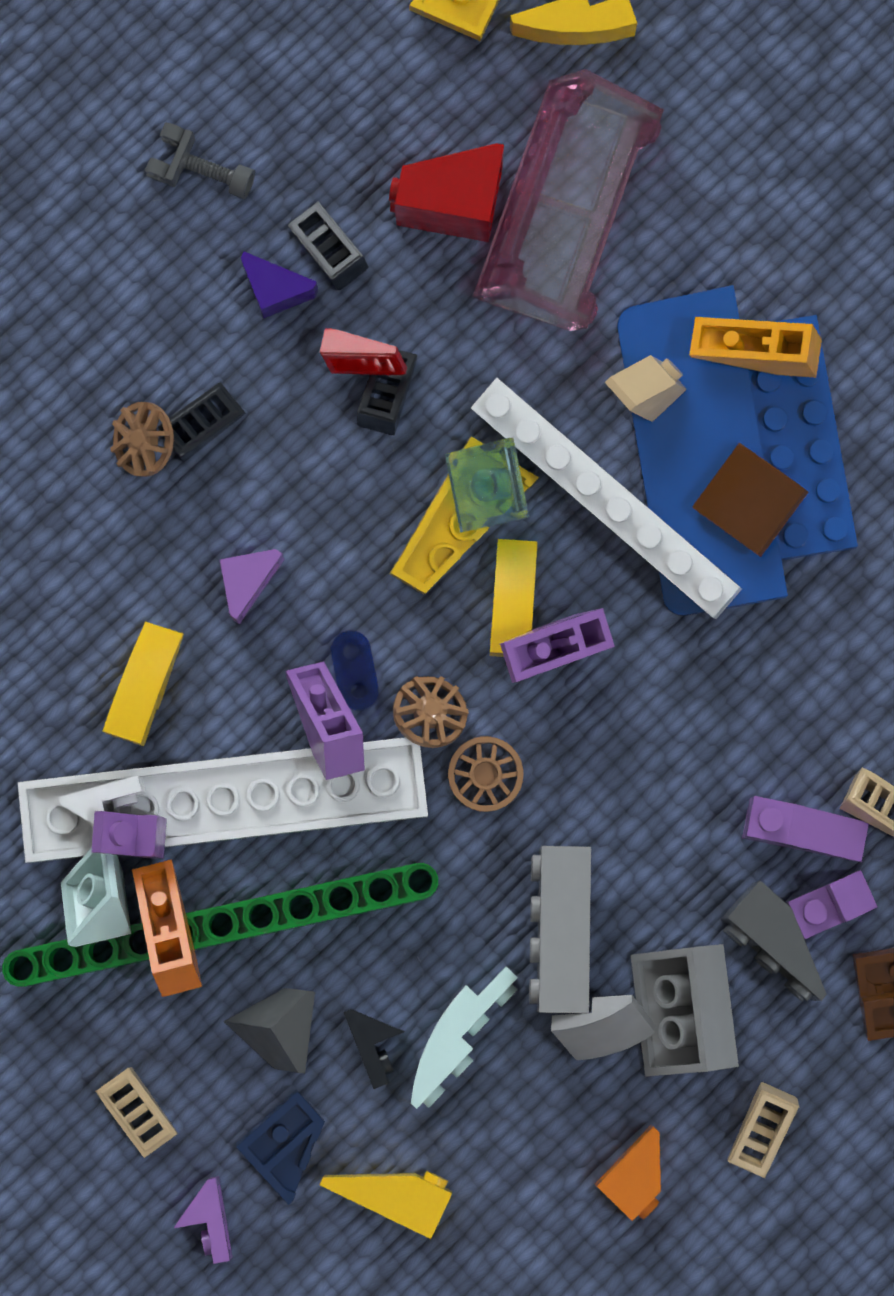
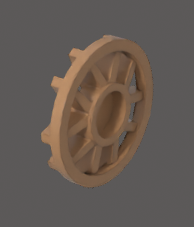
M137 402L127 408L123 407L120 410L121 415L118 420H114L112 423L115 428L113 446L110 449L111 452H115L118 460L116 464L134 476H152L164 468L172 453L174 436L170 419L164 410L154 403ZM159 419L162 422L164 431L156 430ZM126 421L128 422L130 429L125 425ZM158 436H165L164 447L158 446ZM128 447V451L124 454L123 449ZM154 451L162 453L157 462Z
M429 676L414 677L401 687L393 703V717L399 731L408 740L422 747L438 748L446 746L455 741L466 726L469 712L464 698L458 691L459 687L451 685L441 676L440 678ZM424 684L435 685V687L430 692ZM415 687L421 698H418L410 689ZM440 687L449 692L444 699L437 696ZM402 697L411 705L400 707ZM452 698H454L458 706L451 705L448 703ZM414 714L415 719L405 723L401 718L402 715ZM450 714L460 716V722L452 718H449L446 715ZM422 726V737L417 736L410 729ZM444 727L453 729L455 731L451 735L445 737ZM435 728L438 739L429 740V729Z
M483 736L465 742L456 750L449 764L448 780L453 794L463 805L480 812H492L507 806L515 799L521 789L524 773L521 759L512 746L501 739ZM481 744H493L491 758H482ZM476 745L477 760L463 755L464 751ZM497 746L502 747L511 756L496 761ZM458 759L472 765L469 773L455 769ZM514 761L517 771L502 774L500 766ZM455 775L469 778L470 780L459 790L455 783ZM517 777L514 789L510 792L502 780ZM471 785H474L479 791L472 802H470L463 794ZM497 785L507 795V798L499 803L491 791ZM484 791H486L493 805L477 804Z

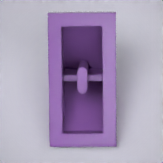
M273 549L220 559L229 613L232 620L240 624L285 560L283 554L278 550Z

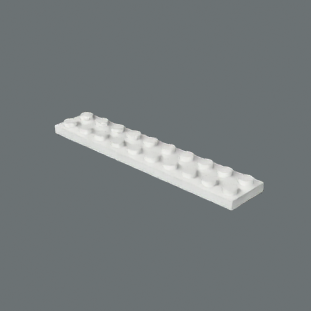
M406 737L363 742L365 770L329 780L325 779L311 748L18 782L25 863L83 857L92 847L94 824L61 806L58 797L136 775L142 778L146 794L136 796L138 803L131 806L114 809L113 803L107 804L108 811L134 815H159L166 818L165 847L428 817L420 746L411 742Z

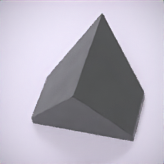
M283 988L223 1021L274 1069L305 1074L315 997L314 991Z

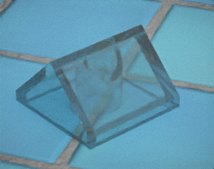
M513 437L445 454L460 533L520 522L529 517Z

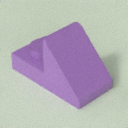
M95 811L91 852L164 859L167 819L159 815H134Z
M861 870L786 902L793 910L804 939L877 908Z
M219 1176L210 1177L174 1226V1228L207 1223L208 1230L201 1231L202 1244L205 1255L212 1254L213 1264L227 1262L233 1258Z

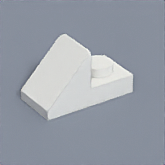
M136 775L58 798L61 806L94 824L95 811L109 812L107 804L113 803L114 809L138 803L136 796L146 794L142 778Z

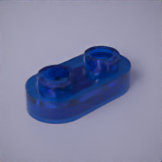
M342 632L334 639L331 645V656L337 686L349 709L365 711L376 703L379 696V686L371 646L368 639L360 632ZM356 646L359 649V655L355 659H347L344 656L346 647ZM361 684L366 687L367 693L363 698L358 699L352 695L351 691L355 685Z

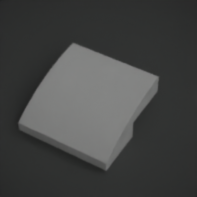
M633 995L592 997V1013L552 1015L551 1023L552 1033L575 1060L593 1059L623 1051L653 1035L656 1029L654 1022Z

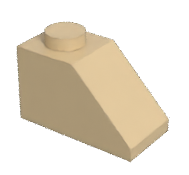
M652 355L616 373L605 381L606 385L629 411L651 422L687 390L679 381L683 376L680 370L668 358L662 362Z

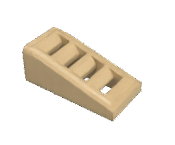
M862 767L855 775L839 809L894 837V820L887 817L894 804V786ZM865 789L872 792L867 803L861 800ZM879 797L885 799L880 812L874 808Z
M132 1067L127 1068L95 1091L144 1158L178 1134ZM130 1083L134 1090L116 1102L112 1095ZM137 1097H140L144 1103L125 1115L122 1108ZM150 1110L153 1117L135 1129L131 1122ZM159 1123L163 1130L144 1142L141 1135Z
M761 1082L744 1118L727 1162L765 1178L799 1108L798 1099L791 1094ZM767 1101L783 1108L782 1114L764 1106L765 1102ZM758 1116L777 1123L776 1128L773 1129L758 1122ZM751 1131L771 1139L769 1145L750 1137ZM744 1146L763 1153V1159L760 1160L742 1152Z

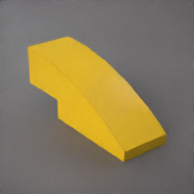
M557 0L510 15V31L512 36L558 45H590L613 42L635 36L637 20L630 0H607L591 6L588 0Z
M498 539L489 656L504 657L500 643L532 630L537 541Z
M145 621L124 670L102 732L141 746L145 745L156 710H159L184 636L183 633Z

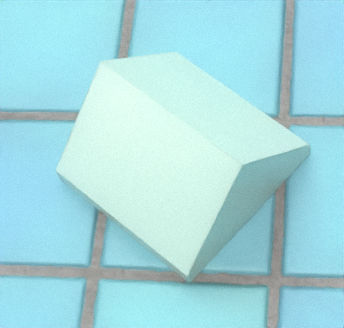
M91 847L61 881L68 945L77 947L131 934L124 875L117 855L92 853Z

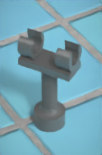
M166 122L159 135L162 137L161 140L169 145L178 147L171 165L158 159L150 158L145 168L146 176L176 187L183 168H186L195 173H201V175L206 177H212L216 181L219 180V182L226 183L229 186V194L244 200L247 198L255 179L256 171L254 169L239 164L235 170H230L229 168L191 155L190 151L195 142L193 132L187 129L184 130L171 123Z

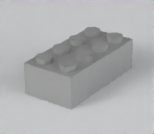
M541 846L539 855L531 857V881H539L538 896H532L530 904V922H538V938H530V963H537V979L529 980V1004H537V1012L589 1013L591 847Z

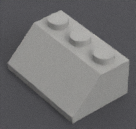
M724 944L631 955L636 1000L656 1025L655 1033L641 1042L645 1077L708 1072L739 1067Z

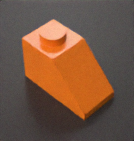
M652 1125L637 1138L595 1183L631 1221L637 1216L644 1220L660 1203L655 1198L661 1192L660 1133Z

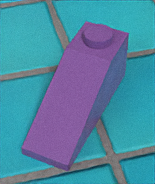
M603 608L574 614L500 643L512 683L615 647Z
M324 661L287 670L286 678L309 745L325 779L329 780L364 771L363 732Z
M753 796L749 799L742 839L862 862L869 824L864 821L797 804Z

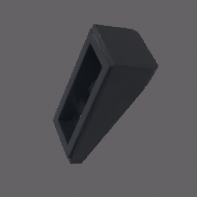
M319 201L287 225L337 290L343 289L368 269L369 266L364 256ZM322 219L324 222L322 226L309 236L304 234V232ZM329 233H333V236L327 239L320 246H318L317 248L314 246L316 243H318L320 240L326 237ZM340 245L344 247L328 260L324 258Z
M399 350L407 366L406 375H369L357 411L358 426L388 435H395L416 365V354ZM379 378L400 383L399 387L378 382ZM374 394L393 398L394 402L374 398Z
M221 382L169 417L174 436L173 450L183 462L187 461L246 414ZM217 397L230 411L225 417L211 402ZM204 407L217 420L212 426L200 413V410ZM194 417L205 431L198 435L188 423V420ZM162 424L157 427L158 431H164ZM180 426L192 439L186 444L175 432Z

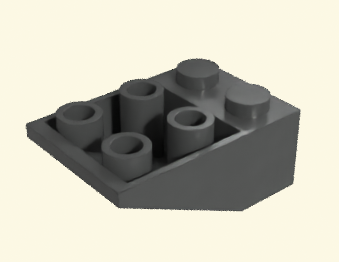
M762 881L752 883L720 919L727 925L723 932L740 947L748 944L754 949L757 954L753 959L770 974L773 972L775 974L777 972L781 973L788 980L784 986L799 1000L822 1001L827 994L792 908Z

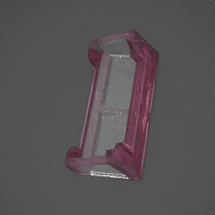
M587 69L549 80L473 297L568 331L587 329L588 325L594 320L598 310L596 297L593 293L589 292L638 150L647 144H652L658 138L661 131L660 119L664 109Z

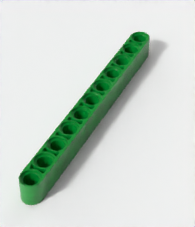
M414 863L186 913L188 924L193 930L192 941L194 949L199 950L424 901L436 893L439 886L438 875L430 865ZM423 870L428 872L432 877L431 888L424 893L414 892L409 886L410 876L416 871ZM378 879H385L392 885V895L384 902L373 900L369 894L371 884ZM338 888L349 889L353 896L351 906L343 911L334 909L330 903L332 892ZM300 896L308 897L313 904L312 913L305 919H296L291 913L292 901ZM259 905H267L273 913L272 922L264 928L256 927L251 920L252 911ZM226 913L233 921V928L228 935L219 937L212 930V921L217 915ZM143 924L130 925L131 934L107 939L113 947L112 957L107 962L100 963L94 958L93 948L97 942L73 947L68 945L66 939L11 952L4 959L2 973L10 984L17 987H30L149 961L148 952L139 954L133 948V938L138 932L144 931ZM62 948L68 949L73 956L71 967L64 972L59 971L53 963L55 953ZM21 957H27L33 965L31 976L25 980H20L14 973L15 962Z

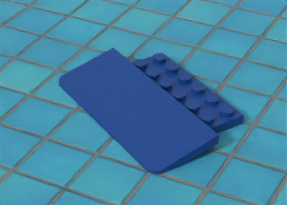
M734 285L627 308L620 315L617 324L624 369L650 355L662 362L668 358L683 374L679 381L687 389L653 422L632 412L647 506L742 588L725 609L786 598L788 593L782 560L856 549L858 544L822 343L816 378L775 375L692 358L689 354L695 317L739 319ZM817 315L774 321L813 324L820 335ZM739 443L809 492L761 557L692 508ZM659 572L663 600L669 611L680 616L706 613L698 604Z

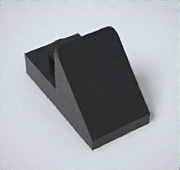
M354 1009L345 1011L344 1015L373 1089L388 1084L390 1081L387 1074L394 1072L386 1050L377 1051L375 1044L405 1031Z

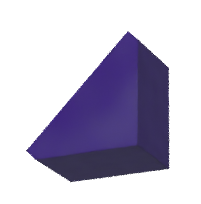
M243 251L241 256L243 269L263 318L316 298L318 293L316 281Z

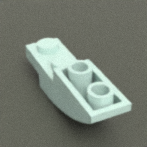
M507 967L478 996L465 985L439 1019L428 1039L415 1076L411 1104L416 1109L422 1103L429 1108L445 1091L440 1084L447 1076L452 1073L457 1078L473 1062V1059L468 1055L473 1048L462 1036L466 1032L474 1036L489 1021V1018L484 1013L495 1002L502 1007L518 990L512 984L518 977Z

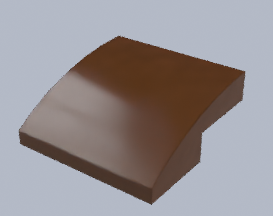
M739 443L692 508L761 557L809 492Z
M894 948L853 954L866 1038L868 1041L894 1037Z

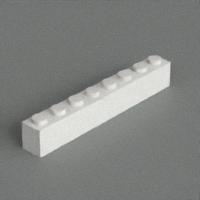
M497 377L471 407L473 411L711 617L717 619L742 590L740 586Z

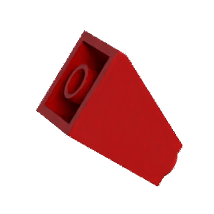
M495 143L402 166L400 178L393 177L389 193V201H391L390 212L396 214V226L489 242L503 170L504 144Z

